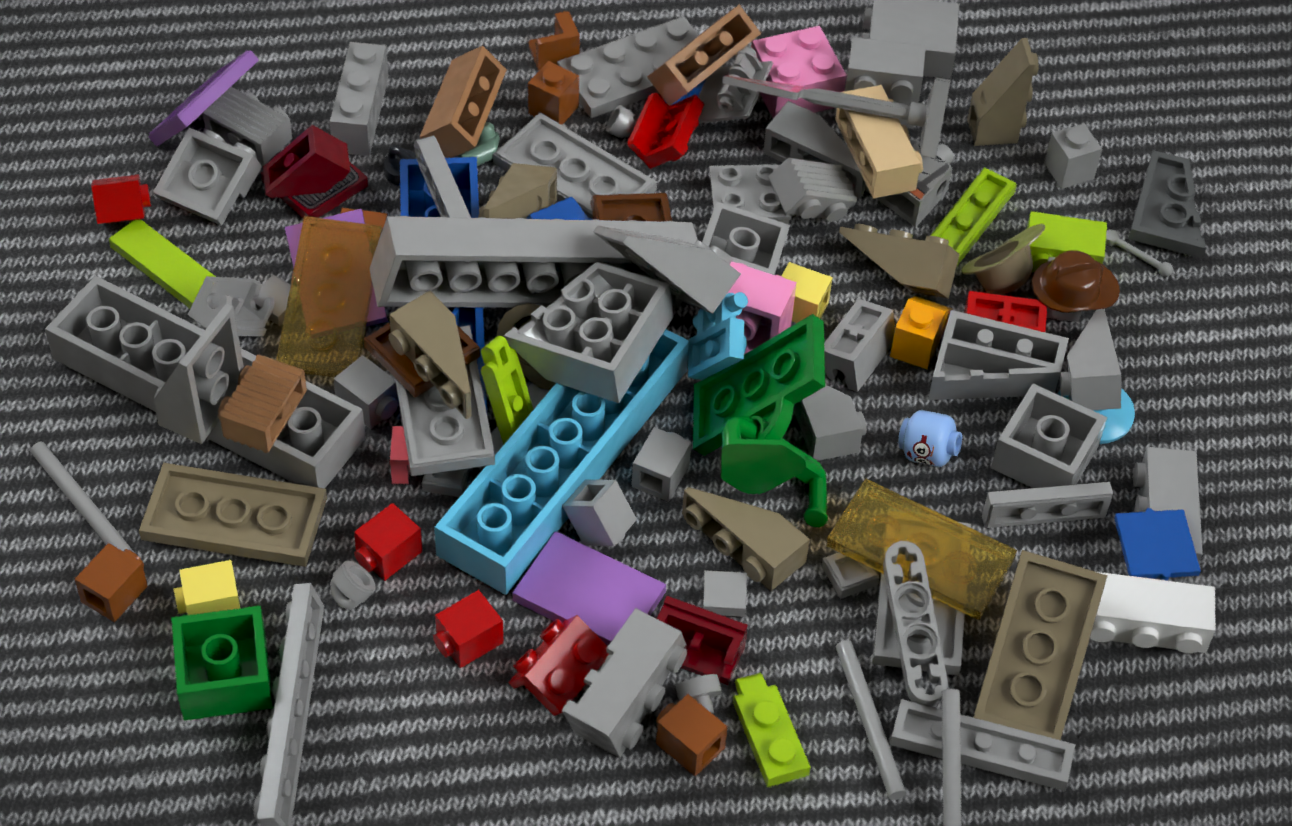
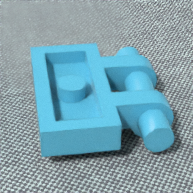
M728 293L713 314L700 309L698 315L694 316L693 325L697 329V335L689 339L688 378L703 380L744 359L747 340L744 335V320L736 318L748 304V298L744 293Z

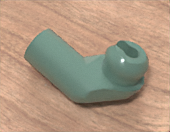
M486 122L476 148L459 154L458 158L477 157V167L492 160L493 154L498 150L500 140L499 133L495 132L494 125Z

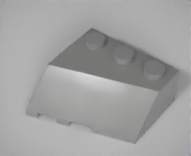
M596 262L562 289V296L547 308L541 305L531 313L532 320L519 330L515 327L503 336L508 341L509 346L515 349L546 380L620 403L674 317L670 284Z

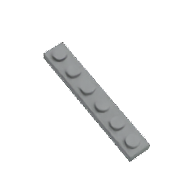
M311 583L294 584L292 601L286 605L285 613L288 626L286 638L281 640L279 648L282 662L280 676L275 678L273 684L275 707L273 715L269 716L267 721L269 744L267 755L262 757L260 764L261 777L263 779L261 794L254 801V816L256 822L260 823L261 826H291L324 612V604Z

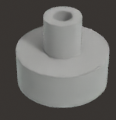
M717 674L698 676L685 680L675 686L679 701L689 694L712 714L714 710L711 698L722 693Z

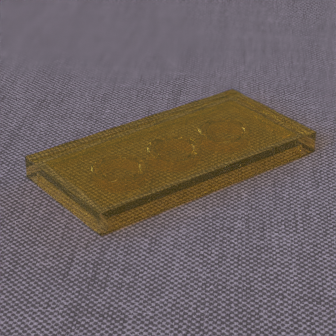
M304 216L276 358L277 361L304 370L305 374L336 377L360 357L373 290L369 268L383 230L382 226Z
M866 478L827 537L826 543L827 547L883 574L884 557L888 548L893 543L909 541L916 544L924 556L931 597L977 620H980L1014 562L1018 551ZM900 554L893 564L901 565L903 572L902 583L909 581L908 571L910 564L914 561H907L905 555Z

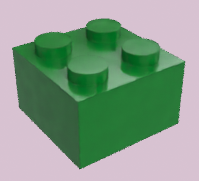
M261 606L171 617L177 696L184 721L273 709L266 633Z

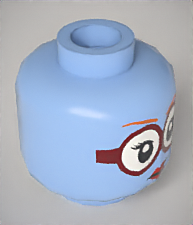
M919 410L911 418H905L902 422L898 444L899 448L904 450L908 460L934 467H942L948 463L951 456L959 454L962 445V433L957 431L955 421L949 415Z

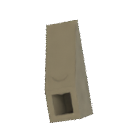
M1021 38L972 93L967 120L974 146L1018 143L1020 130L1026 126V103L1032 100V77L1038 74L1039 69L1038 56L1036 53L1031 52L1027 38Z
M512 163L505 176L500 177L496 190L490 192L487 204L481 206L478 218L526 219L530 214L557 203V168Z
M855 224L854 229L840 227V234L911 292L949 299L960 254L948 245V240L930 235L926 236L925 241L912 239V234L894 229L890 230L889 235L877 233L875 227L865 224Z
M429 290L389 314L391 333L388 335L389 341L399 355L405 354L413 362L416 372L425 382L431 381L439 390L441 398L449 408H456L468 419L472 416L471 389L456 318Z
M691 487L684 490L682 514L686 522L693 529L701 530L706 534L723 555H730L737 561L753 581L761 582L772 591L806 563L810 539L780 513Z

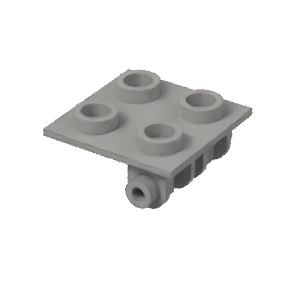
M745 47L737 53L733 66L719 67L707 77L698 96L705 104L698 118L699 123L749 118L760 92L723 84V75L766 81L773 62H760L756 57V51Z
M780 165L709 166L713 209L716 201L789 224L791 214L786 216L769 180V175Z

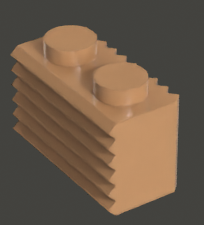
M258 354L252 366L246 365L242 369L236 391H233L232 397L226 396L219 406L218 419L221 421L223 436L227 440L232 439L234 442H239L242 445L246 444L250 448L254 447L257 451L262 450L264 453H268L307 391L304 370Z

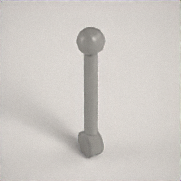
M1107 230L1106 245L1119 246L1157 268L1161 276L1168 277L1173 273V265L1171 263H1162L1120 239L1117 231Z

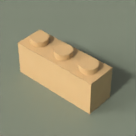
M882 85L841 92L894 102L892 99H888ZM837 108L835 120L872 198L916 190L918 176L923 171V161L920 153L914 151L910 143L906 125H901L899 119Z

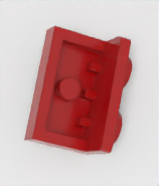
M655 92L649 95L627 142L628 146L650 169L670 160L672 162L679 160L688 149L687 143L692 132L699 124L698 118L705 104L696 94L670 106L658 93Z
M578 615L563 622L556 619L548 625L540 635V638L543 640L542 644L535 651L530 649L519 658L513 666L517 672L508 682L514 689L524 685L553 716L562 713V709L569 700L572 701L586 685L584 679L590 670L594 669L597 671L609 655L606 652L608 646Z

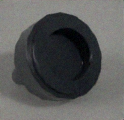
M392 145L388 148V155L383 162L384 174L389 182L400 185V159L417 158L415 152Z

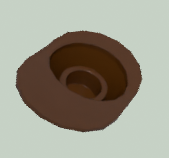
M1066 251L1058 254L1054 260L1041 264L1034 272L1032 279L1033 291L1040 302L1048 308L1062 313L1109 308L1118 300L1120 293L1118 281L1113 273L1103 264L1081 251Z

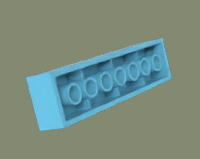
M665 329L620 403L556 383L495 455V465L486 466L434 527L436 556L507 595L540 554L554 532H558L569 518L562 505L584 480H599L687 372L689 341Z

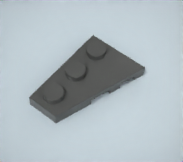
M1155 150L1152 151L1128 239L1199 258L1204 257L1206 244L1205 239L1201 237L1200 213L1196 211L1194 200L1196 192L1189 159Z

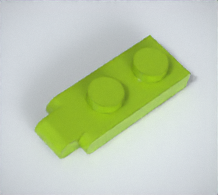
M496 336L481 349L484 361L481 374L504 445L534 408L517 352L512 347H509L506 338Z
M762 673L735 679L738 695L733 696V704L766 786L771 787L809 776L810 764L777 686L767 687Z

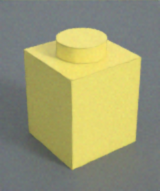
M789 262L782 277L797 282L792 322L798 323L811 314L821 319L829 303L833 277Z
M231 560L179 570L182 587L174 588L179 614L187 612V615L240 608Z

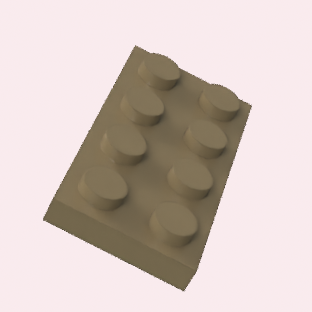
M163 463L139 529L140 538L144 541L306 567L327 501V492L325 488Z
M1021 551L973 718L1061 740L1108 575L1028 551Z

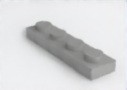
M901 699L890 745L943 759L942 709ZM960 714L961 764L1065 791L1076 744Z

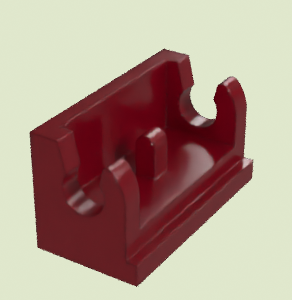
M666 596L657 619L681 631L683 634L687 655L680 668L701 676L717 674L719 682L728 685L745 649L748 625Z

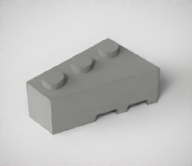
M950 310L928 400L1025 396L1033 383L1055 393L1069 338Z
M635 608L608 645L606 652L609 655L599 672L591 669L585 677L584 683L590 685L580 701L576 704L569 700L562 709L573 732L618 758H621L626 748L633 749L642 734L643 726L640 724L647 711H654L664 696L665 687H663L665 680L670 672L676 673L680 669L686 658L687 649H685L686 643L682 632Z

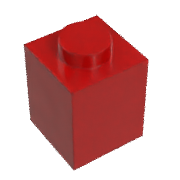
M139 174L92 181L91 189L97 224L143 219L145 207H151L148 184L141 185Z
M393 503L354 531L356 547L354 555L356 560L368 572L373 570L384 581L423 552L421 528Z
M480 590L435 615L436 634L433 635L434 642L440 653L446 658L451 656L459 668L464 667L504 643L503 619Z

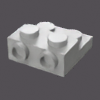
M188 128L153 193L158 199L222 226L237 197L245 199L262 165L255 157L257 153L250 147L241 143H236L235 146L227 144L220 135L204 129L203 133Z

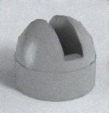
M621 105L617 106L608 120L606 131L616 137H630L637 122L635 114Z

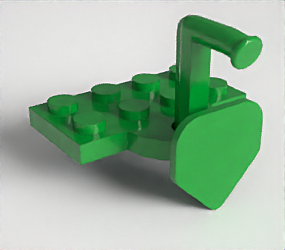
M811 314L744 354L743 360L694 384L693 449L705 456L722 446L721 478L724 482L743 493L761 494L796 477L808 484L809 503L808 509L803 515L804 520L808 525L818 528L826 525L828 521L826 513V471L816 459L790 444L782 437L792 420L794 404L825 387L824 321Z

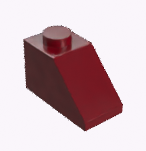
M311 125L263 166L265 195L270 198L326 193L351 172L347 143Z

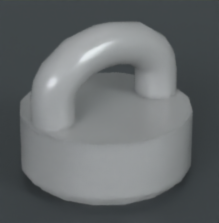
M344 561L335 570L330 582V590L335 602L341 608L347 610L354 609L360 603L365 602L376 590L375 582L368 571L352 561Z

